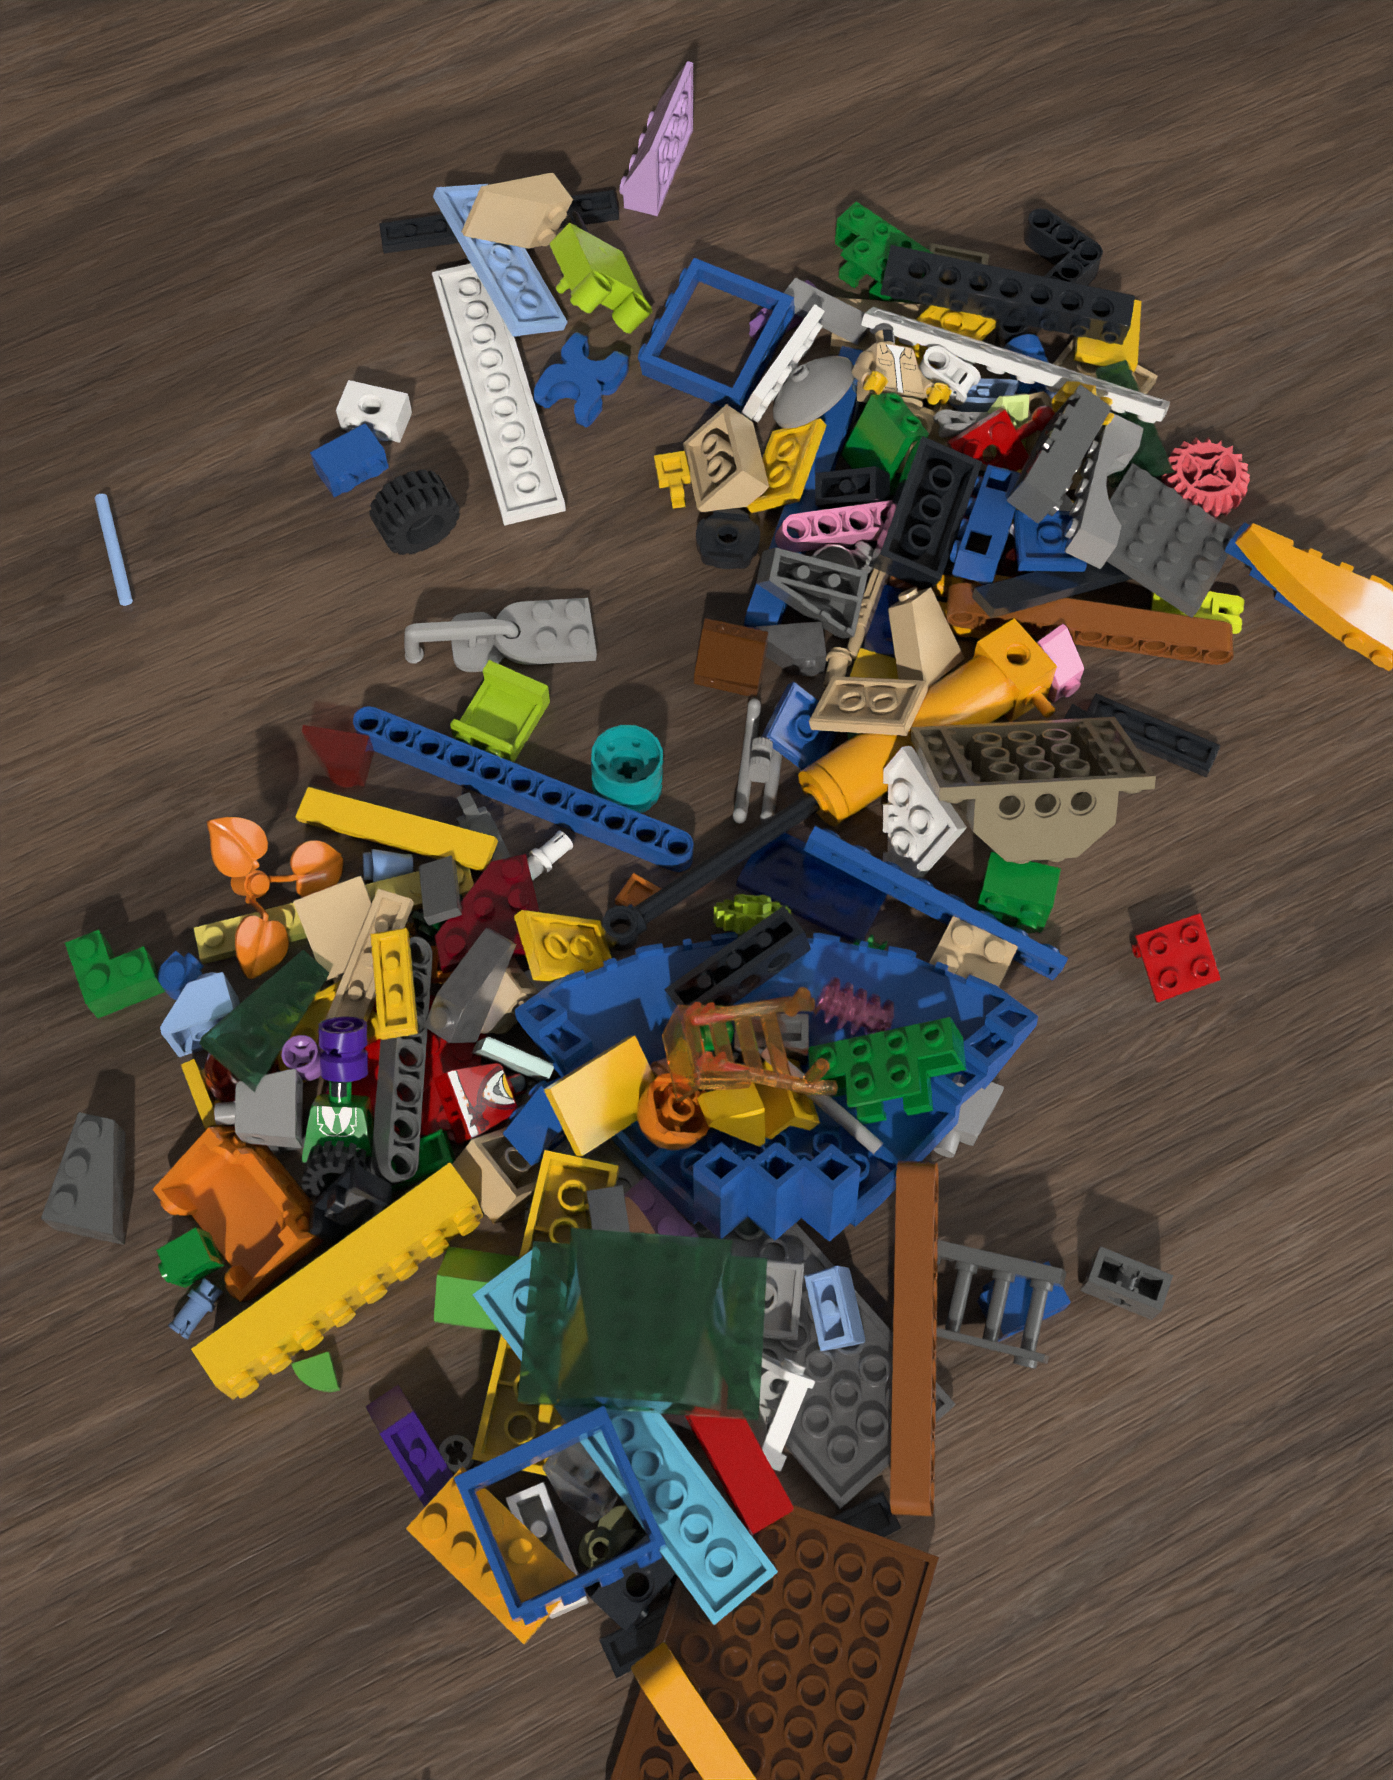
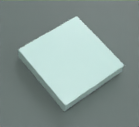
M491 1037L477 1041L472 1052L477 1056L494 1063H499L503 1067L536 1081L550 1079L554 1069L553 1064Z

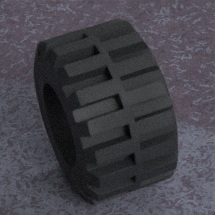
M426 469L418 470L417 472H407L405 475H400L393 481L388 482L381 491H378L375 495L376 499L370 505L369 515L388 548L394 553L398 552L399 555L423 552L440 543L455 528L456 521L460 516L459 506L441 477L434 471L430 470L427 472Z

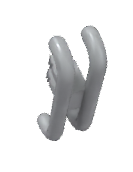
M755 698L749 700L747 707L743 749L733 811V819L739 824L745 822L747 818L752 782L765 783L760 816L761 824L775 815L782 755L773 749V743L770 739L758 738L761 703Z

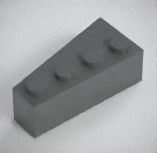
M1080 384L1042 429L1006 501L1038 524L1047 514L1053 516L1063 504L1064 499L1061 497L1072 485L1073 480L1071 478L1081 466L1083 457L1112 407Z

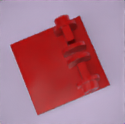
M1200 913L1135 935L1136 944L1132 945V952L1136 958L1142 957L1156 1003L1221 980Z

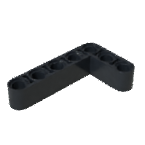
M1035 209L1029 214L1024 235L1025 244L1055 265L1044 277L1088 286L1097 276L1103 255L1102 247L1047 209ZM999 319L995 346L1004 348L1012 339L1026 334L1036 335L1042 328L1024 324L1018 325Z

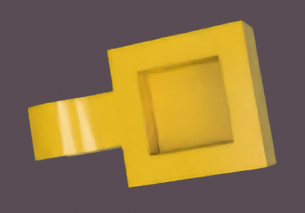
M685 451L654 455L659 488L669 487L673 509L685 507L683 485L691 483Z

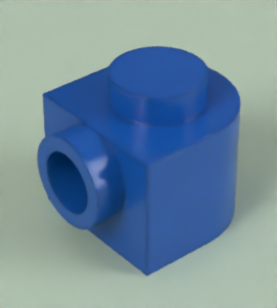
M175 951L159 968V983L172 999L177 1000L186 984L195 981L202 975L200 970L204 966L192 954L187 953L183 957Z

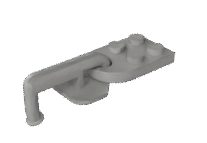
M588 598L516 602L505 607L496 619L485 612L461 613L449 622L411 624L405 628L404 632L405 659L409 663H418L424 656L419 642L451 640L453 661L460 670L465 672H483V668L488 660L499 664L505 657L518 664L535 665L596 661L597 656Z

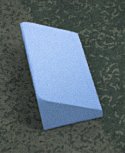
M837 1265L805 1275L804 1278L820 1351L864 1343L865 1335L849 1268Z

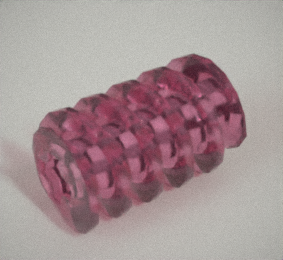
M834 976L822 988L812 1013L814 1018L820 1010H823L824 1023L827 1024L834 1016H837L838 1029H841L849 1021L851 1022V1034L855 1035L863 1027L865 1028L864 1035L891 1029L894 1018V1002L887 999L881 1004L880 996L875 993L867 999V991L864 988H859L854 993L853 984L849 982L840 988V979Z

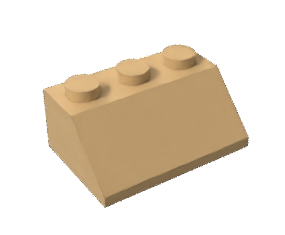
M727 404L683 443L695 501L699 511L708 512L747 507L769 488L753 422Z

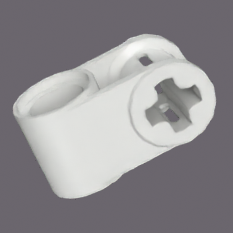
M941 346L928 348L919 365L925 378L934 384L943 383L951 388L952 393L948 401L955 405L964 404L967 400L966 394L981 380L980 373L974 366L962 361ZM929 364H934V365H936L939 369H935V368H933L932 366H930Z

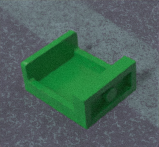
M872 394L841 455L852 469L876 466L889 473L890 495H895L900 481L895 474L911 444L918 441L922 436L928 438L929 433L898 394Z

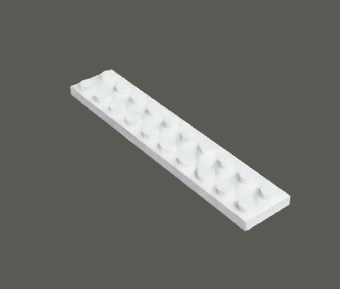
M471 263L432 272L433 282L503 524L509 525L566 511L564 498L514 336L508 330Z

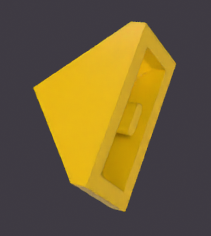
M753 1081L702 1093L697 1098L709 1127L759 1147L765 1143V1108Z

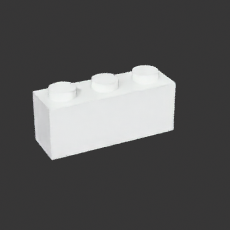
M540 1483L507 1497L506 1500L511 1513L570 1570L579 1575L545 1484ZM587 1595L567 1606H563L561 1602L549 1617L553 1619L588 1604Z

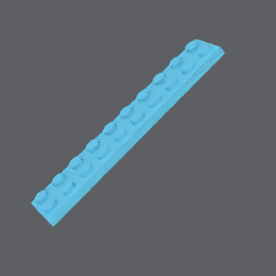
M537 1247L533 1248L473 1294L479 1305L566 1423L605 1406L666 1543L667 1548L660 1552L713 1625L778 1572ZM602 1432L580 1441L645 1530Z

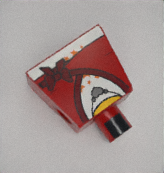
M499 1063L451 1070L433 1079L457 1144L480 1135L511 1116L517 1109L514 1097L525 1094L527 1091L524 1077L520 1073L506 1077L503 1067Z

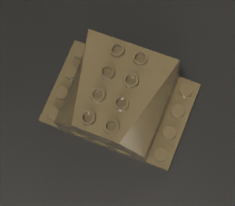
M1115 717L911 727L910 740L938 800L951 803L960 818L973 832L1006 862L1025 864L1031 860L1060 862L1065 858H1078L1116 824L1119 791L1135 794L1142 790L1155 789L1156 775Z

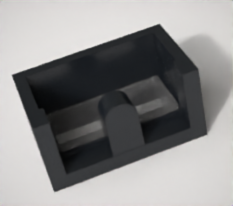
M354 1161L310 1205L308 1232L332 1245H336L393 1204L392 1184L364 1170L357 1161Z

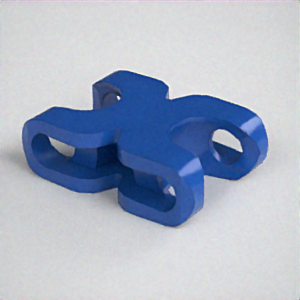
M576 332L561 349L563 363L549 366L538 380L534 388V402L544 408H550L559 399H574L577 401L574 405L575 423L583 427H589L602 411L601 396L615 393L629 371V356L619 351H614L605 360H589L587 358L589 356L588 337Z

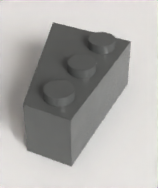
M772 548L763 551L756 584L812 621H822L824 629L839 639L855 636L868 572L784 549Z
M78 1112L41 1217L54 1230L125 1245V1233H123V1211H125L123 1177H125L126 1132L115 1120Z

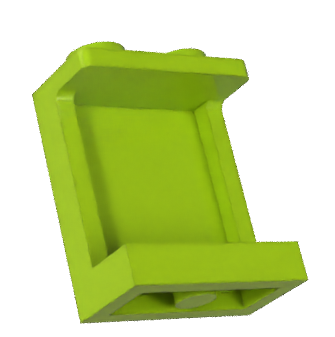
M488 660L483 668L484 682L460 721L453 719L450 724L453 739L514 763L550 703L548 686Z

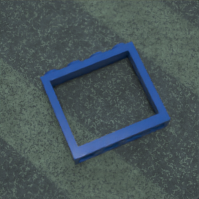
M693 258L689 268L683 269L676 292H672L669 295L662 318H657L654 322L649 342L647 344L644 343L640 348L638 360L642 375L723 408L727 404L741 414L795 315L794 297ZM699 282L773 311L733 388L658 358Z
M605 1406L597 1408L454 1477L509 1613L515 1622L523 1619L525 1625H529L548 1615L546 1607L560 1600L563 1606L572 1604L586 1596L584 1588L598 1581L602 1587L608 1586L624 1577L622 1569L636 1562L640 1569L661 1559L660 1551L667 1548ZM602 1432L649 1540L522 1603L476 1492Z

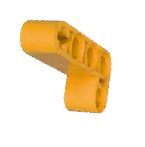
M664 1641L630 1667L646 1696L704 1780H757Z

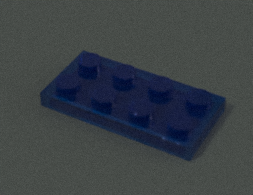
M786 833L750 856L737 879V887L756 896L771 897V902H780V905H787L791 913L853 943L856 939L860 941L865 940L888 896L885 892L804 851L806 843Z

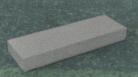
M797 278L792 281L784 292L794 297L795 314L805 318L814 304L825 311L819 320V323L823 325L822 328L856 345L860 344L870 328L861 325L864 312Z

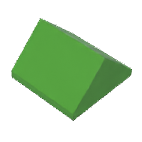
M448 1247L437 1273L434 1322L498 1331L473 1294L519 1260V1257Z

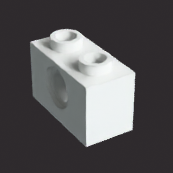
M350 380L347 382L336 409L341 429L349 432L366 424L377 439L382 441L391 440L399 443L412 414L407 393Z

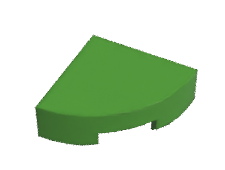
M329 1351L292 1363L295 1374L310 1388L322 1392L340 1391L332 1356Z

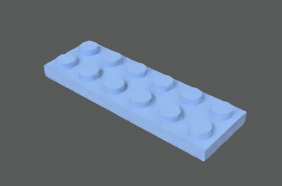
M488 184L436 187L433 198L511 335L521 336L564 330L568 321L525 248L466 237L461 232L481 186Z

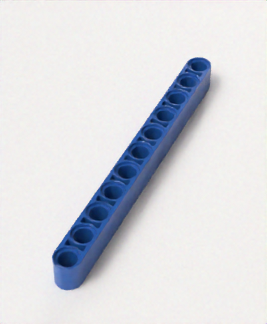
M842 346L838 356L848 358L854 365L858 356L863 351ZM854 378L848 391L830 410L817 418H820L827 426L800 501L784 505L769 549L779 548L775 541V535L789 515L821 510L820 507L815 505V473L835 471L855 413L857 379ZM787 529L788 534L792 538H799V534L794 529ZM806 551L795 552V553H799V554L805 555V554H806ZM756 584L746 612L744 627L781 625L788 604Z
M367 706L359 709L354 714L353 725L361 745L368 749L675 872L685 871L693 862V840L684 830L378 708ZM370 725H376L372 730H364ZM399 737H406V740L402 742H394ZM429 749L437 750L433 754H424ZM460 761L468 762L466 765L461 767L454 766L456 763ZM491 773L498 774V776L494 779L484 778L486 775ZM522 785L529 787L527 790L521 792L515 790L517 787ZM550 798L560 799V801L555 804L546 803V801ZM581 810H589L591 814L583 817L577 815ZM614 822L622 824V827L618 829H611L607 826ZM651 835L654 839L644 842L639 840V837ZM676 847L686 850L678 855L670 852L671 849Z

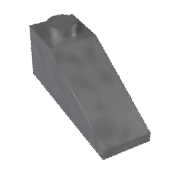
M486 928L436 994L424 1027L449 1043L477 1042L516 944L494 930Z

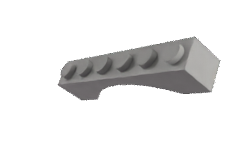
M1114 414V418L1108 425L1100 427L1084 456L1087 460L1079 474L1082 479L1074 493V496L1078 498L1069 513V516L1073 518L1064 533V536L1068 538L1064 552L1099 569L1102 568L1117 547L1122 526L1114 514L1108 499L1106 488L1107 476L1124 470L1140 446L1144 429Z

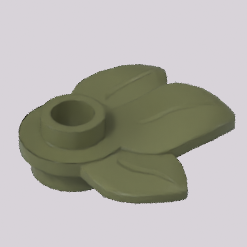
M626 1505L616 1506L602 1513L596 1529L586 1532L580 1539L578 1556L586 1568L592 1569L612 1559L637 1530L632 1529L634 1515ZM596 1542H601L605 1548L604 1554L600 1558L593 1554V1546ZM635 1573L628 1577L626 1588L635 1585Z

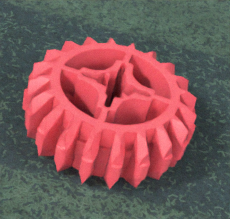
M1209 437L1204 440V443L1195 438L1191 444L1184 441L1179 448H1174L1170 457L1164 463L1161 482L1173 488L1183 499L1192 502V505L1201 507L1206 513L1216 519L1220 513L1227 516L1231 509H1236L1240 505L1242 498L1247 493L1250 475L1247 473L1248 464L1242 463V454H1233V446L1223 447L1222 440L1216 444L1211 443Z

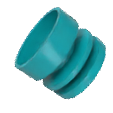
M619 725L607 729L598 736L591 753L593 794L639 813L646 812L655 805L662 793L663 749L658 738L649 730L636 725Z

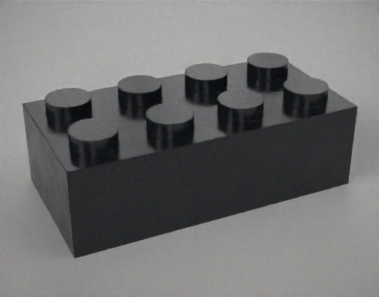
M922 436L910 450L869 567L922 589L933 588L943 576L982 462Z

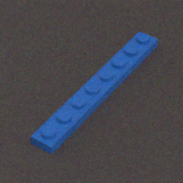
M815 826L808 838L804 851L946 925H949L952 917L955 916L1018 946L1013 960L1051 980L1058 976L1068 960L1054 946L1040 944L1029 938L1025 931L1016 927H1008L998 922L991 913L982 910L977 911L966 905L960 897L953 894L946 895L935 889L933 884L926 879L914 878L904 873L897 864L879 860L872 856L866 848L859 845H851L841 840L840 836L832 830L820 829Z

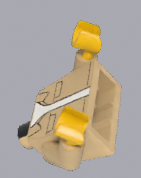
M885 329L876 332V343L858 356L852 368V375L858 380L857 401L868 403L872 394L896 393L900 397L917 400L927 398L929 404L936 405L939 401L942 404H946L952 393L951 388L943 383L934 384L924 377L917 365L914 351L909 347L895 345L894 332L892 330Z

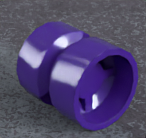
M343 1016L329 1018L319 1024V1047L323 1049L320 1053V1074L323 1079L331 1082H352L368 1075V1051L364 1049L367 1045L366 1021L357 1017Z

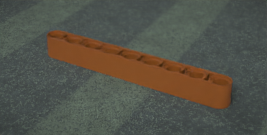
M957 583L948 588L947 622L955 627L993 632L1015 618L1025 631L1035 639L1044 638L1064 624L1076 645L1212 665L1226 664L1233 660L1234 657L1233 627L1224 621L1197 617L1191 618L1184 615L1070 598L1059 599L991 619L972 598L974 589L984 585Z
M898 1161L896 1169L890 1507L892 1515L932 1517L934 1513L939 1171L937 1161Z

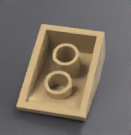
M553 172L481 186L461 232L466 237L528 249L548 246L556 237V233L562 221L566 218L573 199Z

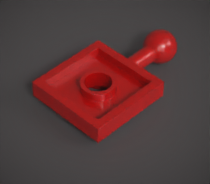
M1040 406L1033 412L1031 420L1015 429L1006 409L999 408L946 443L949 448L977 459L982 464L1017 472L1018 469L1022 470L1029 457L1021 441L1037 430L1042 431L1055 412L1050 406ZM989 445H995L997 449L995 458L985 462L983 459L984 449Z

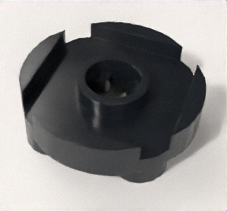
M733 508L713 511L712 516H709L706 520L704 517L697 526L696 548L700 554L701 561L705 565H712L720 569H744L751 564V560L758 553L760 546L759 527L742 510ZM726 534H731L732 539L735 541L725 543L719 538L722 539L725 538Z

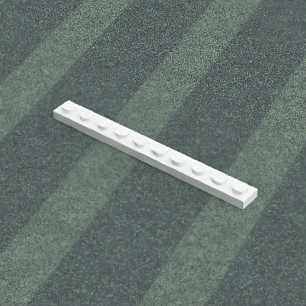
M876 307L869 309L863 316L861 325L870 328V332L873 334L880 330H892L894 336L899 337V341L903 344L912 346L921 344L928 348L941 346L966 363L973 365L976 362L986 365L988 371L996 374L1007 372L1016 375V379L1024 383L1034 384L1038 382L1047 385L1046 388L1055 393L1061 389L1066 381L1095 385L1098 398L1108 397L1113 400L1111 411L1117 413L1128 411L1137 414V418L1144 422H1161L1167 414L1170 405L1169 401Z

